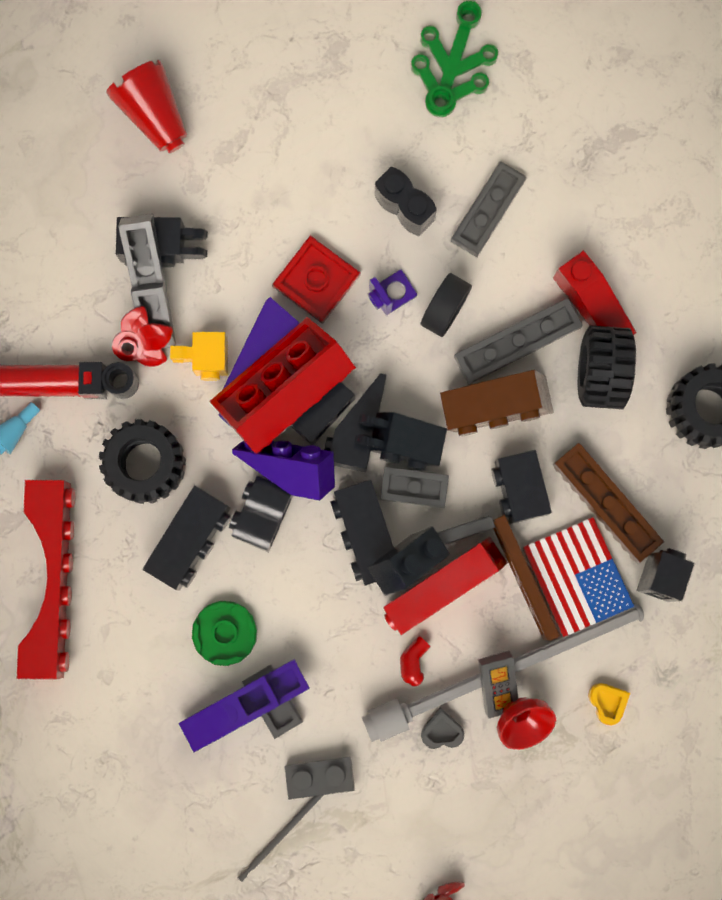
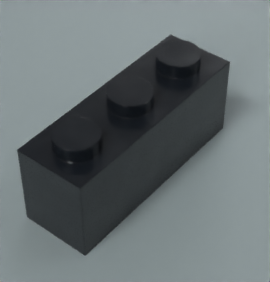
M368 480L334 491L336 499L330 501L336 520L342 518L346 528L345 531L340 532L346 551L352 549L356 559L355 562L350 563L356 582L363 580L364 586L376 583L368 567L394 548L372 481Z
M194 485L142 570L174 590L180 591L182 586L188 588L197 574L194 567L200 558L205 560L214 546L211 539L216 531L222 532L229 523L231 515L228 512L231 508Z

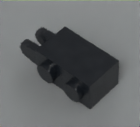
M117 217L116 256L121 263L127 266L118 228L121 218L125 217ZM154 217L162 267H175V263H184V259H205L207 257V250L204 248L184 247V240H206L208 238L207 230L185 228L181 217Z
M396 412L376 413V417L360 415L359 423L364 426L373 427L372 436L356 435L354 443L369 447L368 451L381 454L380 460L391 463H399V460L407 462L406 467L420 471H426V466H440L447 428Z

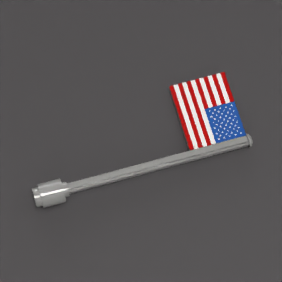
M594 517L522 548L562 638L514 658L515 673L633 621H643L644 612L638 604L632 602ZM480 674L408 705L406 702L399 704L398 700L394 699L369 710V714L363 716L362 720L371 741L380 739L382 742L410 730L408 723L413 721L412 717L481 688Z

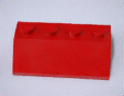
M306 317L209 402L253 452L257 454L264 447H267L288 426L294 424L311 406L318 403L334 386L342 382L356 367L339 343L310 318Z

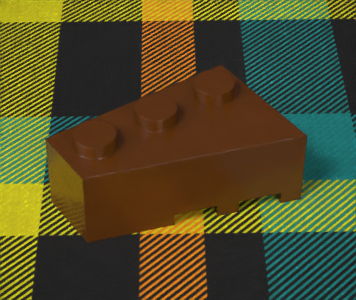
M534 369L440 392L447 430L455 433L458 432L459 436L478 433L477 428L489 426L490 429H497L508 426V422L517 420L526 422L539 419L542 415L554 413L546 376Z

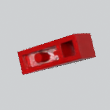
M584 250L558 268L553 279L589 325L630 328L633 335L637 333L604 275Z

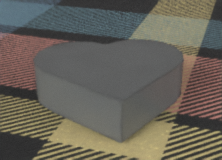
M439 708L421 731L422 742L431 749H437L443 745L450 748L458 747L462 744L465 735L460 724L442 708Z

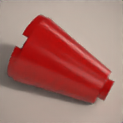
M153 60L148 61L121 76L124 81L118 88L115 83L108 87L106 90L108 97L159 151L167 150L170 154L184 146L183 139L187 134L165 68L160 60H157L156 64H154Z

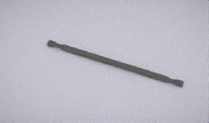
M324 795L314 796L251 862L249 867L238 876L241 882L246 879L247 875L262 862Z

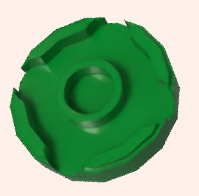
M218 601L207 605L196 617L192 628V640L196 651L205 660L214 665L230 666L241 662L252 652L257 642L258 629L254 617L246 607L232 601Z

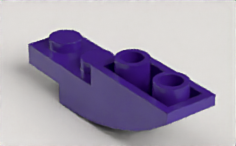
M295 659L178 724L194 753L309 690L310 687Z

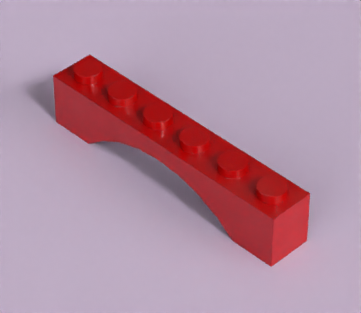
M25 480L23 513L32 523L41 540L46 558L47 583L45 598L39 615L29 633L18 645L16 679L57 680L64 678V672H68L69 653L65 652V639L70 637L71 623L70 619H66V606L71 605L72 589L71 586H67L68 573H71L73 569V555L68 553L69 540L74 538V522L70 521V508L75 506L76 495L75 489L71 488V483L65 480Z

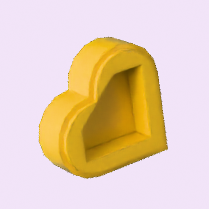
M604 683L594 684L588 692V698L590 703L596 707V716L599 721L610 726L620 722L630 693Z

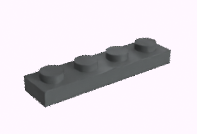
M569 298L456 353L454 358L469 385L581 329L583 325Z

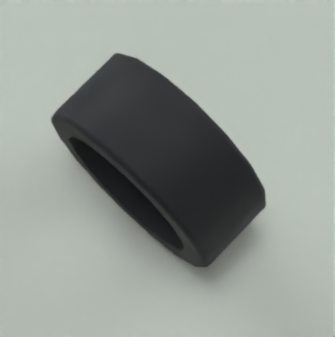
M449 273L432 298L420 325L443 337L460 312L471 291L472 285Z

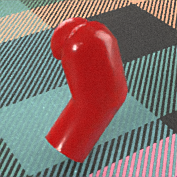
M420 635L400 656L401 677L405 683H409L413 687L419 686L424 680L419 659L431 647Z

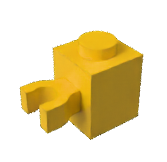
M192 332V347L170 346V359L173 360V363L192 362V371L196 376H201V380L218 381L220 376H228V338L226 333Z

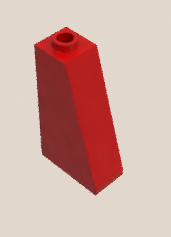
M489 536L384 606L383 609L386 612L384 614L385 620L394 631L398 630L400 635H403L499 572L508 562Z

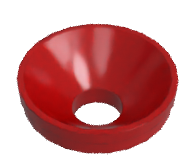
M520 697L514 702H509L503 709L496 727L499 739L505 747L513 750H522L535 746L546 739L556 725V715L545 701Z

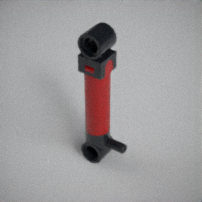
M79 362V365H0V396L107 399L108 391L116 398L126 399L133 396L139 386V380L135 372L128 365L120 362L111 363L107 367L102 362ZM119 374H127L128 381L126 385L122 388H115L113 385L115 377Z

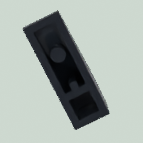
M379 374L336 427L334 436H327L324 450L333 452L334 466L366 473L371 451H368L369 447L354 443L355 437L361 434L372 436L373 427L364 426L359 423V418L361 414L376 417V413H379L386 383V374Z

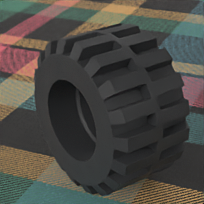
M593 325L587 328L580 348L577 379L578 397L583 407L623 410L627 405L633 389L636 368V344L630 328Z
M711 363L704 367L701 365L680 378L672 387L673 392L667 398L670 406L666 408V415L672 416V420L669 421L670 427L676 426L679 430L676 435L680 439L683 437L687 438V444L691 446L698 444L699 448L702 449L722 446V423L712 424L705 421L698 414L695 405L696 395L700 390L713 391L722 398V365L716 367V363Z
M135 419V423L128 421L122 423V428L119 430L114 428L110 432L112 437L109 440L105 438L102 443L105 446L104 452H99V459L102 460V465H99L100 473L105 476L103 480L106 485L110 486L117 495L140 504H144V502L156 503L158 502L157 499H165L170 496L169 492L179 487L177 483L180 478L183 479L185 474L183 465H186V458L183 456L184 450L178 439L163 425L161 426L151 420L145 422L142 419ZM151 444L160 452L161 461L157 472L146 480L138 481L131 478L126 471L128 454L139 445Z

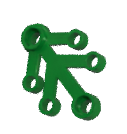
M464 1L457 9L456 21L459 27L449 56L439 40V31L435 27L427 26L421 31V44L430 49L443 73L439 85L429 69L430 61L427 56L418 54L411 61V71L416 76H420L428 91L425 98V106L433 116L446 117L454 111L456 101L472 93L483 94L488 89L489 78L486 74L480 72L475 73L470 81L452 88L456 77L481 65L492 66L498 58V49L494 45L487 44L479 52L461 60L470 31L477 27L481 20V7L474 1ZM471 15L474 20L466 21L463 19V16ZM426 34H433L435 39L428 41L424 36ZM485 52H491L494 55V57L491 59H487L483 56V54ZM423 62L426 67L418 69L415 63ZM482 80L485 83V85L483 87H477L475 86L474 81ZM443 99L446 105L442 107L437 106L435 101Z

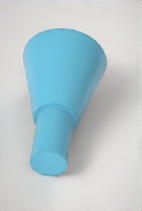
M30 402L17 416H13L0 424V455L4 452L11 455L24 433L26 425L40 412V409L34 403Z

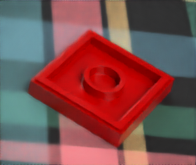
M310 235L273 282L272 287L323 324L360 277L361 272Z

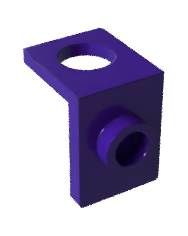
M402 270L395 272L381 282H378L376 277L369 280L370 292L367 295L377 310L381 308L386 316L417 297L416 291ZM399 282L405 287L406 292L401 299H392L387 294V288L391 283Z

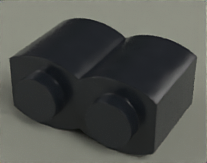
M390 167L375 182L376 200L386 211L397 215L399 222L408 232L420 236L435 221L437 208L433 200L423 191L413 188L412 182L401 170Z
M259 476L256 477L254 482L248 481L242 495V499L246 500L241 512L235 511L229 525V529L233 530L231 536L269 553L293 495H290L275 483Z

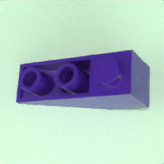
M286 440L272 441L257 454L244 441L232 449L233 455L290 495L320 501L335 488L334 456L332 451L321 450L320 447L314 445L305 447L293 445L290 441Z

